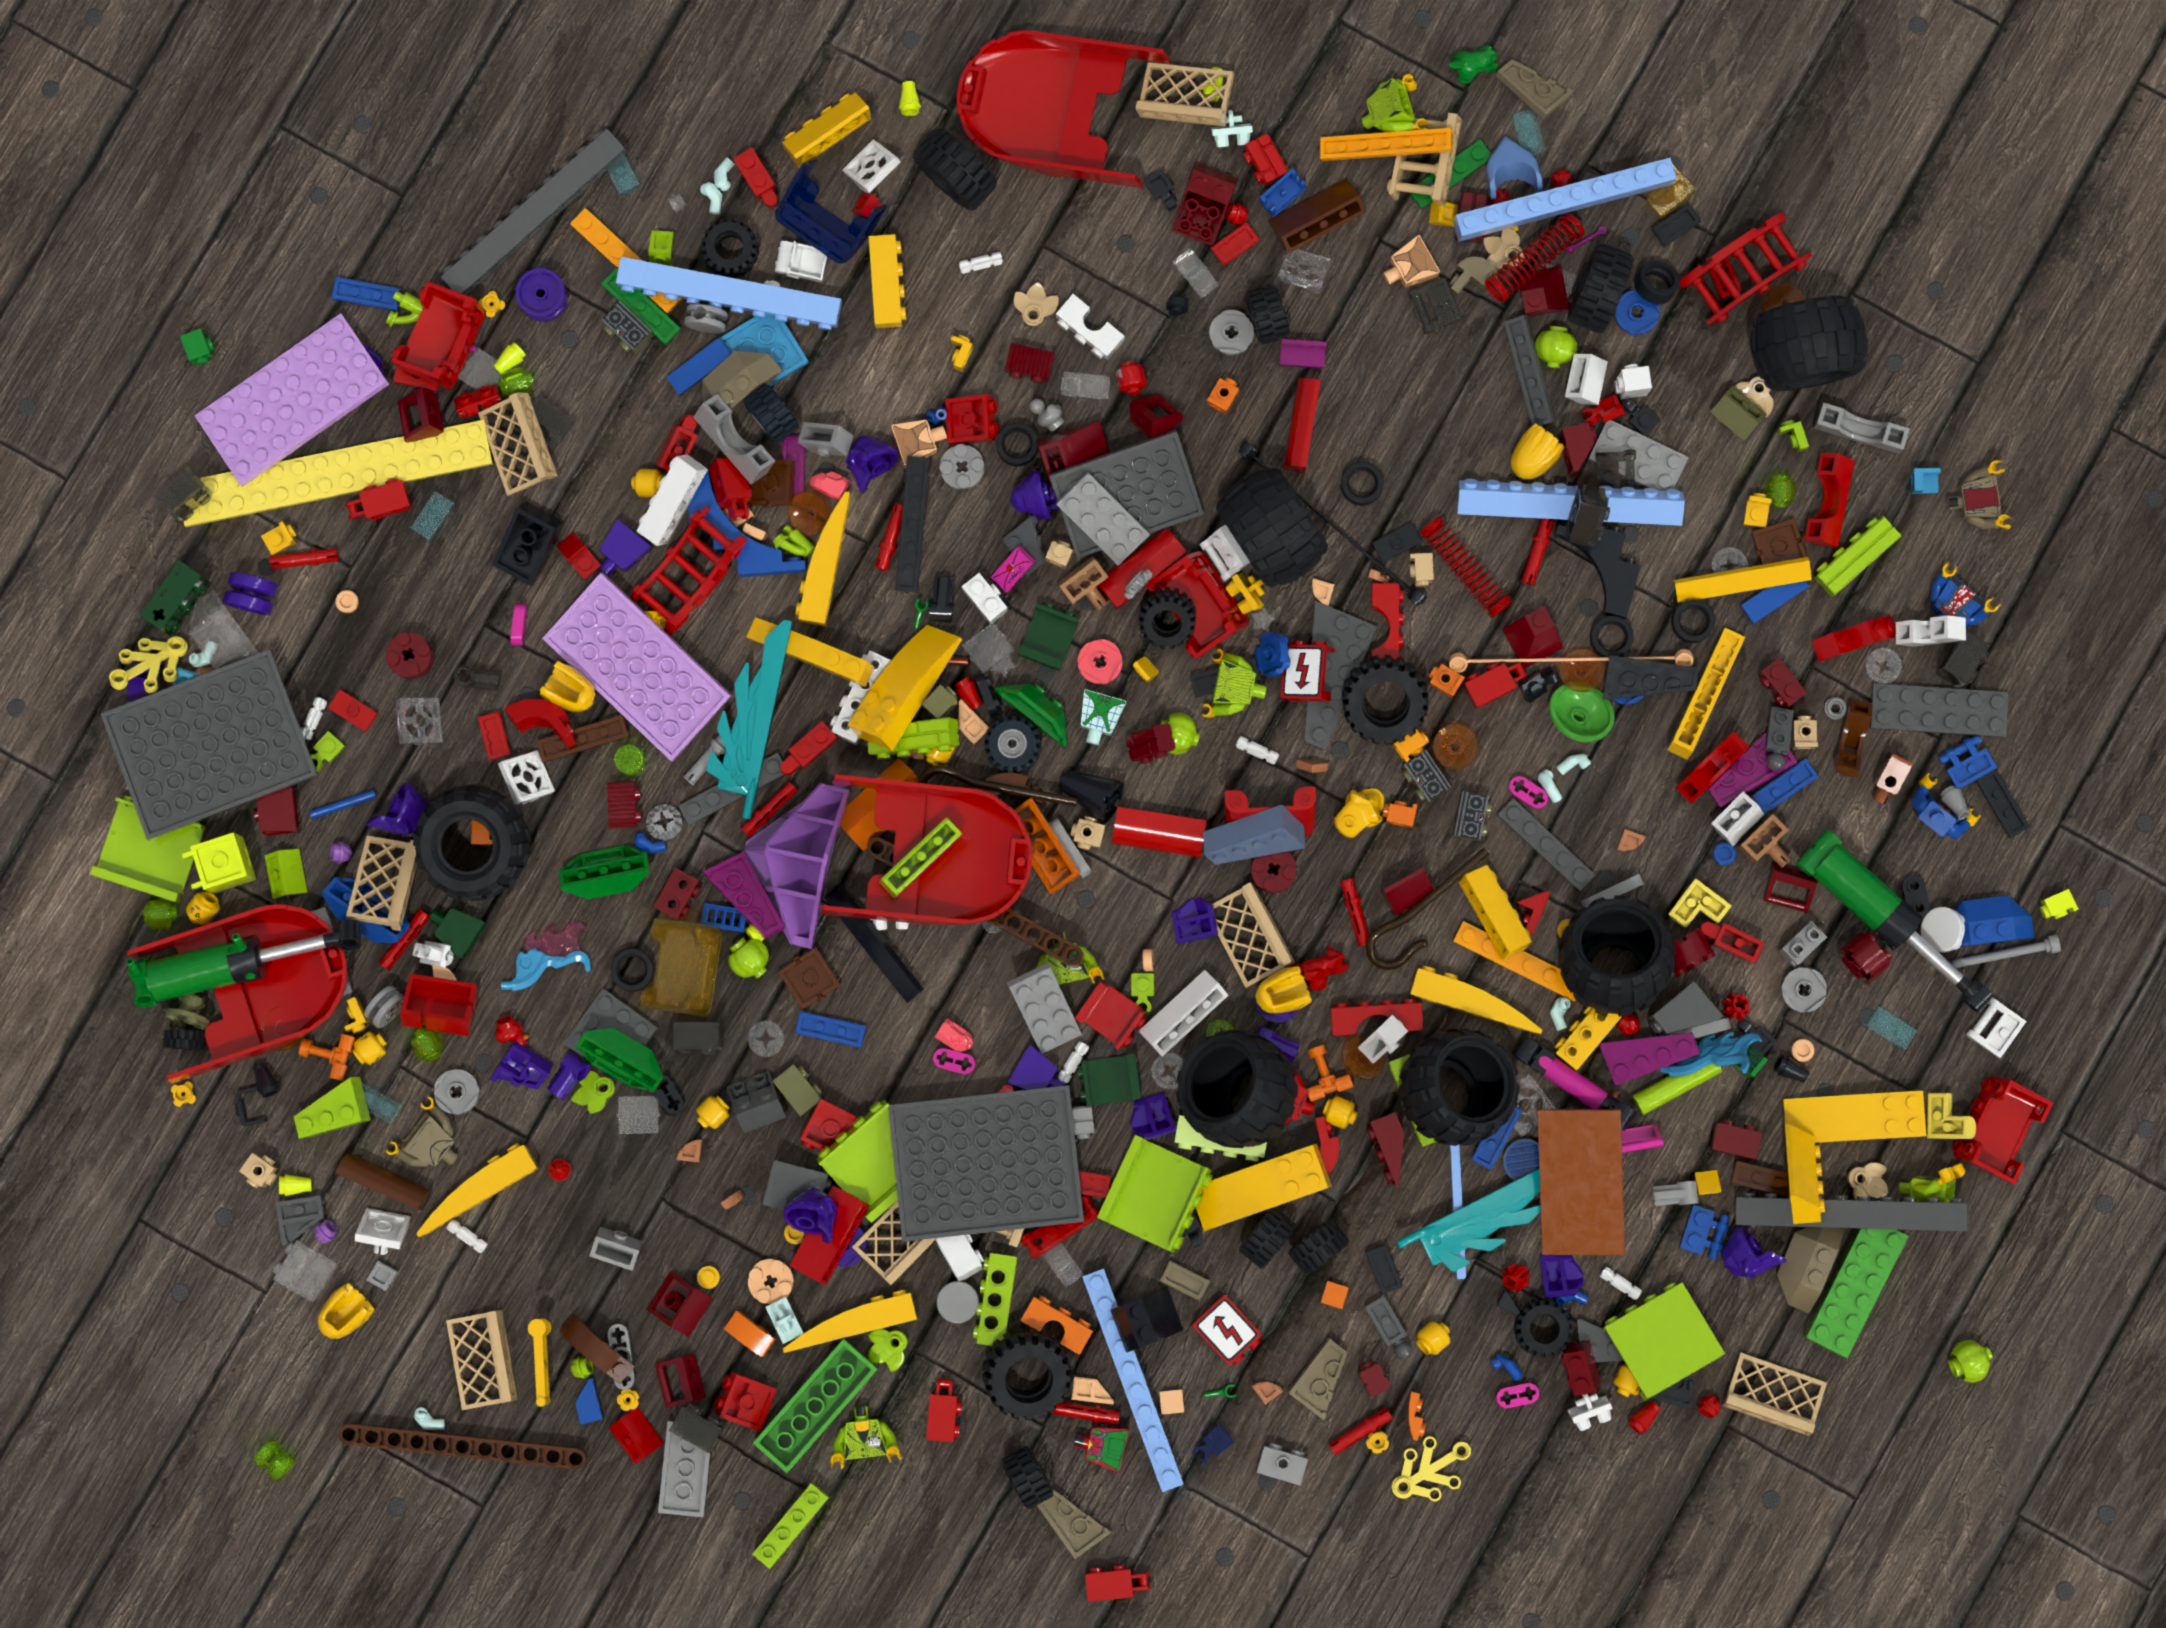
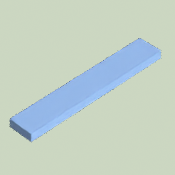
M1449 1145L1452 1212L1463 1207L1459 1145ZM1465 1250L1456 1255L1465 1259ZM1466 1266L1455 1271V1279L1466 1278Z

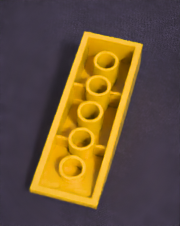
M926 625L885 667L847 725L859 738L893 751L961 643L962 638Z
M1923 1091L1783 1099L1784 1123L1791 1124L1814 1136L1815 1143L1926 1136Z
M1313 1144L1211 1180L1207 1188L1204 1187L1201 1193L1203 1196L1202 1202L1196 1210L1203 1230L1207 1231L1332 1186L1318 1146Z

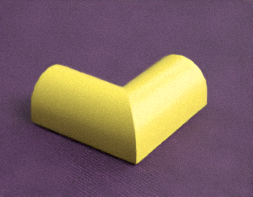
M1695 878L1668 913V916L1680 926L1687 928L1697 913L1701 911L1718 924L1732 905Z
M1928 1093V1139H1972L1975 1136L1976 1123L1973 1117L1952 1116V1093Z

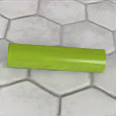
M1708 1064L1689 1075L1672 1077L1669 1075L1632 1095V1098L1643 1116L1722 1073L1721 1066L1717 1067L1715 1064Z

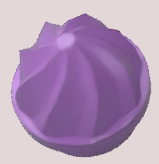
M340 841L331 844L330 861H336V864H341L351 858L352 850L349 845Z
M329 1220L319 1222L314 1230L316 1240L321 1243L333 1241L338 1233L336 1226Z

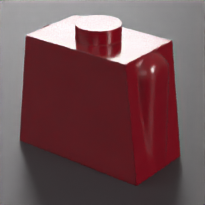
M288 787L257 799V808H254V816L256 822L259 821V828L264 836L300 833L295 788Z

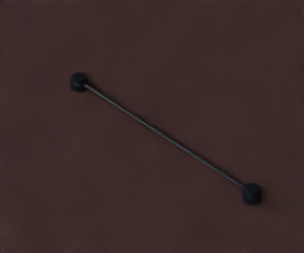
M1245 440L1240 445L1241 449L1238 452L1247 460L1252 457L1266 470L1269 469L1255 456L1259 451ZM1295 491L1299 499L1410 594L1408 599L1418 607L1420 603L1423 604L1428 597L1415 586L1412 590L1408 589Z

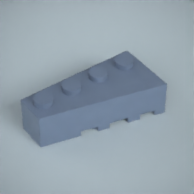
M1279 805L1204 831V855L1217 865L1304 849V825L1283 805Z

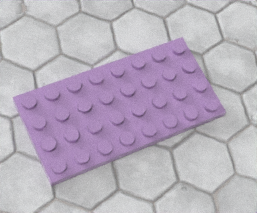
M340 313L194 416L238 483L243 487L384 389L389 383L345 317Z
M600 573L542 638L570 666L584 675L593 687L671 762L680 755L732 697L715 678L604 573Z

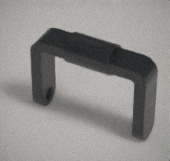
M257 1087L239 1090L235 1093L236 1103L234 1104L237 1117H240L243 1126L267 1122V1118L246 1122L245 1107L240 1094L257 1091Z

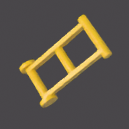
M544 1318L534 1319L528 1325V1332L533 1336L536 1404L540 1407L551 1402L547 1335L551 1332V1323Z

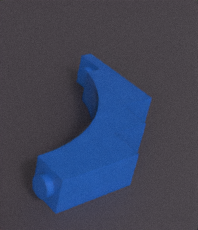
M707 470L688 505L689 519L697 510L701 512L708 506L710 510L705 519L729 540L733 539L735 541L740 535L748 540L737 558L739 577L807 572L805 560L801 561L800 557L788 558L787 562H784L782 550L754 541L739 531L719 508L713 492L711 477ZM713 538L715 553L725 552L724 546Z

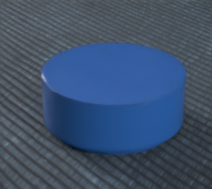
M1720 843L1713 850V859L1719 865H1729L1736 858V850L1729 843Z

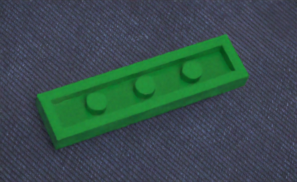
M1481 139L1455 157L1448 190L1488 162L1492 154ZM1432 173L1419 182L1418 185L1431 186L1435 184L1436 176ZM1409 193L1421 210L1433 202L1430 195Z
M615 268L601 285L618 301H621L666 346L681 331V328L646 295H643L642 291L635 289L634 293L622 291L621 287L616 284L618 269Z

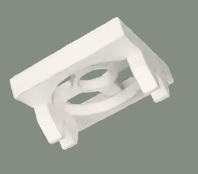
M873 139L842 171L865 193H870L901 161ZM884 157L886 164L880 168L878 166L879 161ZM875 160L872 167L865 168L868 162ZM866 173H875L870 179H861Z
M538 750L498 763L515 805L520 803L524 805L529 801L533 802L542 796L555 792ZM526 763L531 764L536 770L534 771L532 768L527 767ZM519 765L521 770L519 776L513 777L512 769L514 766ZM524 771L532 774V782H527L523 778ZM540 777V788L537 791L535 782ZM523 783L526 785L530 794L520 791L516 784Z

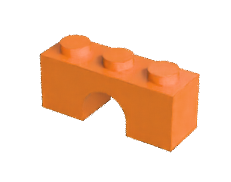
M1041 1295L1038 1299L1033 1297L1020 1321L1039 1332L1048 1321L1060 1322L1065 1330L1060 1344L1080 1355L1093 1330L1089 1329L1091 1324L1079 1318L1078 1322L1070 1318L1072 1313L1062 1307L1056 1310L1050 1306L1052 1302Z

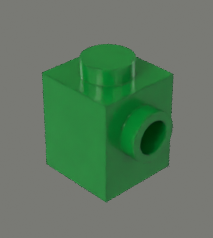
M201 328L180 336L188 360L193 365H204L209 362V359L214 357L212 350H215L212 339L210 337L207 338Z

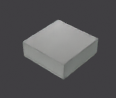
M378 1260L367 1281L384 1291H388L398 1271Z

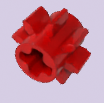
M1732 992L1728 995V998L1722 1001L1724 1004L1722 1013H1725L1729 1020L1736 1017L1740 1021L1751 1012L1748 1009L1750 1000L1744 997V993L1736 996Z
M1513 1262L1502 1271L1503 1275H1505L1502 1280L1503 1284L1509 1290L1516 1289L1517 1292H1520L1530 1284V1281L1527 1280L1530 1273L1521 1264L1516 1266L1515 1262Z

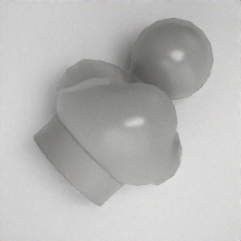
M1034 399L1030 402L1031 413L1039 415L1037 422L1041 427H1047L1052 432L1064 423L1065 420L1061 417L1062 410L1059 405L1050 404L1045 409V404L1041 399Z

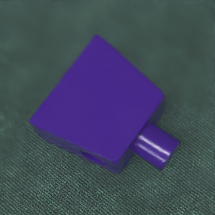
M617 519L599 550L606 557L599 566V569L609 576L618 566L626 573L651 552L652 547Z
M1031 1045L1027 1048L1008 1081L1009 1084L1024 1090L1065 1085L1064 1082L1054 1077L1058 1068Z

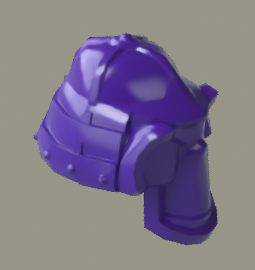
M863 435L851 444L845 462L847 469L851 471L855 478L859 492L864 494L867 491L868 480L875 479L890 470L898 461L899 454L897 448L870 435Z
M1040 470L1031 472L1011 491L1010 503H1012L1015 510L1028 513L1031 516L1035 515L1037 520L1050 519L1052 517L1050 510H1060L1055 503L1057 499L1054 490L1045 482Z
M404 783L392 798L387 815H374L366 822V825L368 827L384 829L393 834L398 833L401 837H404L416 831L418 818L424 808L428 806V802L422 798L420 793L410 783Z
M813 1187L801 1192L799 1196L793 1198L790 1203L784 1206L783 1217L785 1222L793 1229L809 1234H822V1241L830 1243L833 1240V1225L837 1217L838 1207L828 1194Z
M1742 1225L1735 1227L1733 1234L1721 1253L1724 1268H1727L1735 1276L1752 1279L1757 1274H1762L1766 1270L1787 1261L1784 1257L1771 1251L1763 1253L1757 1239Z

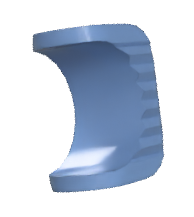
M1504 136L1487 162L1486 184L1490 200L1496 199V190L1500 184L1510 180H1525L1528 184L1533 185L1537 193L1542 192V177L1536 158L1528 150Z

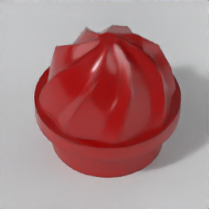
M1558 170L1551 176L1552 186L1558 188L1572 184L1574 176L1569 174L1568 170Z
M1231 203L1225 219L1230 221L1232 225L1243 224L1248 219L1247 209L1240 203Z
M1632 1014L1630 1016H1623L1616 1028L1621 1030L1622 1034L1633 1035L1639 1031L1640 1024L1635 1015Z
M555 1159L550 1163L548 1172L553 1180L564 1181L571 1174V1166L564 1159Z
M1707 1395L1699 1401L1698 1412L1703 1416L1713 1419L1715 1415L1720 1413L1721 1403L1716 1396Z

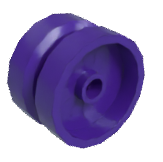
M535 268L527 271L519 279L516 286V299L522 311L530 319L538 322H550L557 319L564 312L568 303V293L561 278L546 268ZM540 293H543L544 296H543V297H539V294H540Z
M230 572L227 583L230 587L240 590V592L233 590L225 591L222 603L247 612L271 616L273 604L271 601L261 598V596H276L279 585L255 575Z

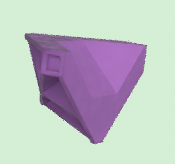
M819 783L804 801L746 841L744 853L784 924L785 929L783 931L791 945L813 949L823 891L834 845L851 794L850 790L846 789V785L833 784V786Z

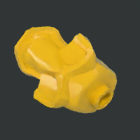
M1352 789L1347 794L1345 806L1333 821L1339 833L1347 838H1354L1366 827H1373L1382 822L1383 819L1380 814L1383 811L1385 801L1382 792L1378 789H1364L1358 793Z

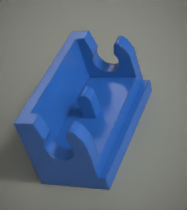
M1292 168L1259 197V203L1274 218L1307 190L1305 187L1306 183L1298 178L1297 172Z

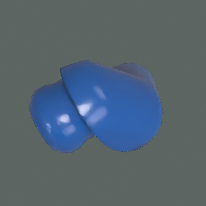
M938 406L935 412L927 411L926 420L928 423L938 424L946 418V409L943 406Z
M637 833L634 837L636 848L647 852L648 855L667 851L665 840L652 843L644 833Z
M1579 1290L1576 1296L1555 1297V1302L1563 1306L1565 1303L1574 1300L1584 1306L1589 1295Z
M1497 1354L1495 1358L1490 1360L1491 1365L1496 1370L1503 1366L1514 1381L1522 1378L1523 1373L1516 1363L1508 1357Z

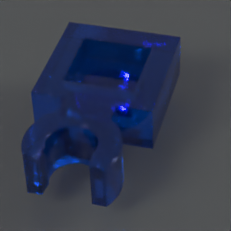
M1219 1424L1202 1438L1206 1444L1204 1446H1197L1192 1453L1196 1454L1198 1451H1203L1205 1457L1200 1461L1203 1464L1208 1461L1211 1452L1218 1456L1234 1441Z

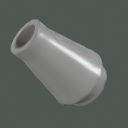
M1950 786L1942 791L1940 794L1941 802L1959 820L1969 816L1970 811L1960 789L1956 788V786Z

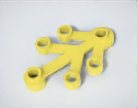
M178 636L171 637L167 642L151 641L148 638H143L138 642L140 652H133L129 649H123L119 652V659L122 664H130L132 661H140L141 663L126 672L121 669L113 670L109 675L111 686L117 690H122L127 686L129 680L150 669L148 677L144 681V688L146 692L154 693L158 690L157 677L161 662L169 658L168 665L163 670L164 680L173 682L177 679L176 667L178 659L187 653V642ZM152 649L161 651L157 654L149 653L152 651Z
M1432 1436L1425 1437L1423 1439L1424 1450L1419 1472L1410 1477L1413 1461L1417 1459V1452L1412 1448L1406 1449L1403 1453L1405 1460L1401 1476L1396 1477L1392 1482L1393 1493L1399 1498H1408L1415 1494L1428 1497L1431 1501L1440 1500L1442 1494L1438 1488L1432 1487L1427 1489L1416 1484L1426 1480L1447 1485L1451 1489H1458L1461 1485L1459 1477L1455 1475L1449 1477L1435 1472L1456 1459L1466 1460L1471 1454L1470 1446L1465 1442H1457L1454 1444L1451 1452L1430 1464L1432 1452L1437 1445V1441ZM1427 1439L1434 1441V1445L1430 1448L1425 1444ZM1460 1446L1465 1448L1463 1455L1457 1453V1448ZM1408 1451H1413L1415 1454L1411 1460L1406 1457ZM1452 1478L1458 1480V1484L1455 1487L1450 1485ZM1402 1482L1407 1484L1405 1491L1399 1490V1484ZM1433 1490H1437L1439 1493L1436 1499L1430 1496Z

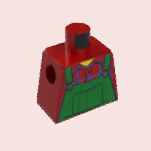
M1092 1427L1090 1436L1076 1434L1074 1447L1087 1449L1086 1460L1120 1473L1129 1429Z

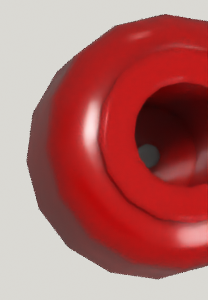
M1498 188L1496 190V199L1490 200L1488 195V202L1494 205L1511 200L1509 197L1510 193L1505 188L1503 190Z

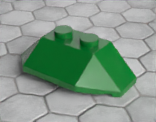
M1028 683L999 686L995 689V693L1046 735L1064 749L1067 747L1064 711L1061 710L1063 706L1054 698L1051 701L1044 696L1046 692L1037 684L1033 687Z
M626 845L579 854L565 867L558 870L561 891L588 900L632 891L650 873L648 854Z
M615 1028L585 1031L575 1046L582 1052L590 1064L629 1087L655 1092L663 1079L653 1051Z

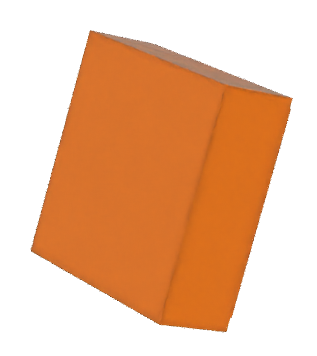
M1327 1281L1320 1303L1343 1309L1349 1287Z

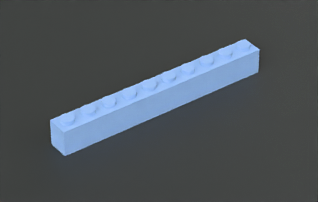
M1671 158L1460 213L1455 215L1453 224L1458 241L1460 242L1672 185L1677 178Z
M625 257L620 259L616 284L625 292L634 293L635 289L643 291V295L651 297L661 294L665 295V299L678 301V298L687 299L686 303L700 304V302L720 309L724 306L731 308V312L743 314L745 310L753 312L752 315L756 317L775 316L774 320L787 322L788 319L797 320L796 324L802 326H809L810 323L818 324V328L823 330H831L832 327L837 328L842 306L840 298Z
M1475 479L1459 480L1457 514L1682 526L1685 505L1683 492L1676 489L1659 491L1654 488L1640 490L1632 487H1623L1620 489L1605 485L1600 487H1589L1584 484L1567 486L1563 483L1545 485L1541 482L1524 484L1519 481L1505 483L1497 480L1485 482Z
M1104 1269L1082 1276L1162 1492L1181 1486L1183 1485L1181 1475L1134 1350L1126 1353L1110 1310L1118 1306Z

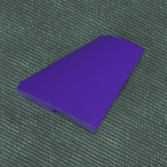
M514 1041L493 1072L490 1080L494 1082L497 1079L511 1081V1085H525L528 1088L538 1089L549 1075L553 1064Z

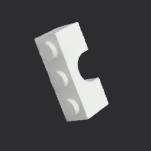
M1072 294L1056 313L1057 324L1064 330L1070 329L1075 333L1074 338L1082 345L1087 343L1092 347L1091 352L1099 359L1104 357L1108 360L1123 343L1125 336L1108 322L1097 331L1086 328L1084 319L1090 313V307Z
M1947 615L1931 617L1930 621L1908 620L1896 622L1897 645L1916 647L1966 640V618Z

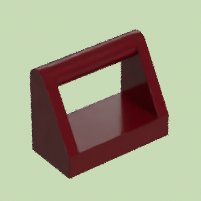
M422 387L398 401L405 442L409 443L435 437L444 432L436 393ZM418 405L422 425L412 431L407 407Z
M1160 394L1130 401V421L1149 439L1169 432L1183 420V415ZM1159 405L1169 415L1157 417L1151 411Z
M1774 862L1763 901L1808 913L1818 881L1813 876L1809 877L1799 868L1788 865L1781 868ZM1775 880L1807 888L1808 892L1805 903L1771 894Z
M695 1353L655 1364L666 1408L706 1398ZM675 1363L685 1399L673 1401L665 1366Z

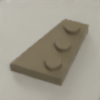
M1513 59L1499 69L1495 75L1542 119L1548 117L1574 93V90L1568 87L1564 89L1556 85V81L1550 78L1546 80L1538 76L1536 71Z
M1328 1338L1288 1390V1393L1321 1419L1325 1420L1329 1402L1334 1394L1333 1391L1348 1352Z
M1053 1490V1497L1036 1506L1073 1559L1078 1558L1112 1533L1055 1490Z

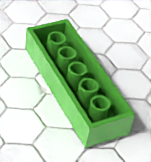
M1857 1228L1803 1337L1843 1358H1848L1909 1236L1895 1229Z
M843 1339L753 1444L783 1471L789 1473L879 1368L851 1343Z

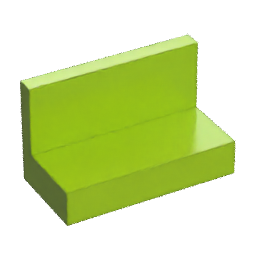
M299 849L280 850L264 855L273 899L308 893Z

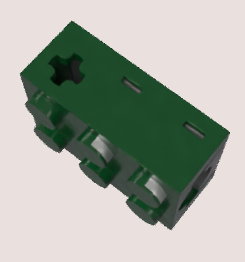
M179 560L140 613V616L167 635L175 634L182 626L181 620L184 616H188L194 610V603L197 598L202 597L207 592L209 581Z

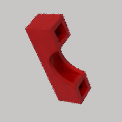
M1821 453L1817 476L1823 485L1824 498L1820 511L1814 517L1808 518L1805 541L1820 547H1838L1855 460L1839 453Z
M1372 583L1371 609L1379 612L1386 619L1389 634L1383 645L1371 651V660L1372 656L1378 655V658H1385V655H1392L1393 659H1397V657L1403 658V656H1399V648H1403V634H1399V625H1403V612H1399V603H1403L1404 591L1399 589V584Z
M1416 999L1402 1000L1403 1004H1394L1393 1000L1380 1001L1378 1006H1371V1002L1357 1003L1358 1007H1348V1003L1335 1004V1008L1330 1009L1332 1036L1355 1035L1358 1026L1366 1018L1371 1016L1389 1018L1392 1015L1402 1022L1408 1032L1423 1031L1422 1003H1416Z

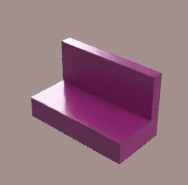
M1282 339L1279 366L1324 369L1327 342Z

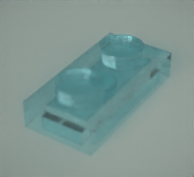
M1530 109L1513 114L1512 118L1520 146L1532 153L1533 156L1546 153V147L1535 111Z
M621 152L619 154L621 158L613 166L606 169L622 197L641 186L627 158Z
M435 491L411 526V529L428 541H431L455 504Z
M1877 1007L1866 1025L1904 1050L1907 1049L1918 1031L1881 1007Z
M363 1083L362 1086L369 1113L393 1125L404 1105Z

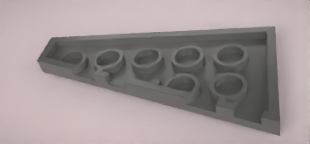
M1315 601L1312 645L1313 641L1327 642V646L1335 648L1334 653H1326L1324 691L1331 693V702L1307 701L1304 742L1325 751L1343 709L1342 690H1344V682L1346 678L1350 677V671L1354 667L1358 668L1360 662L1363 661L1377 626L1318 601Z

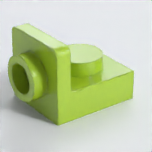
M651 230L648 250L649 262L672 266L674 232Z
M1789 420L1781 424L1782 427L1777 430L1778 435L1791 432L1792 435H1789L1792 447H1796L1797 452L1808 449L1809 445L1801 421L1795 423L1794 420Z

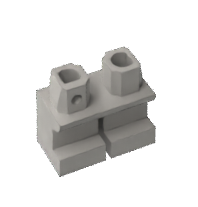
M1809 921L1778 952L1792 967H1795L1818 947L1827 936L1812 921Z

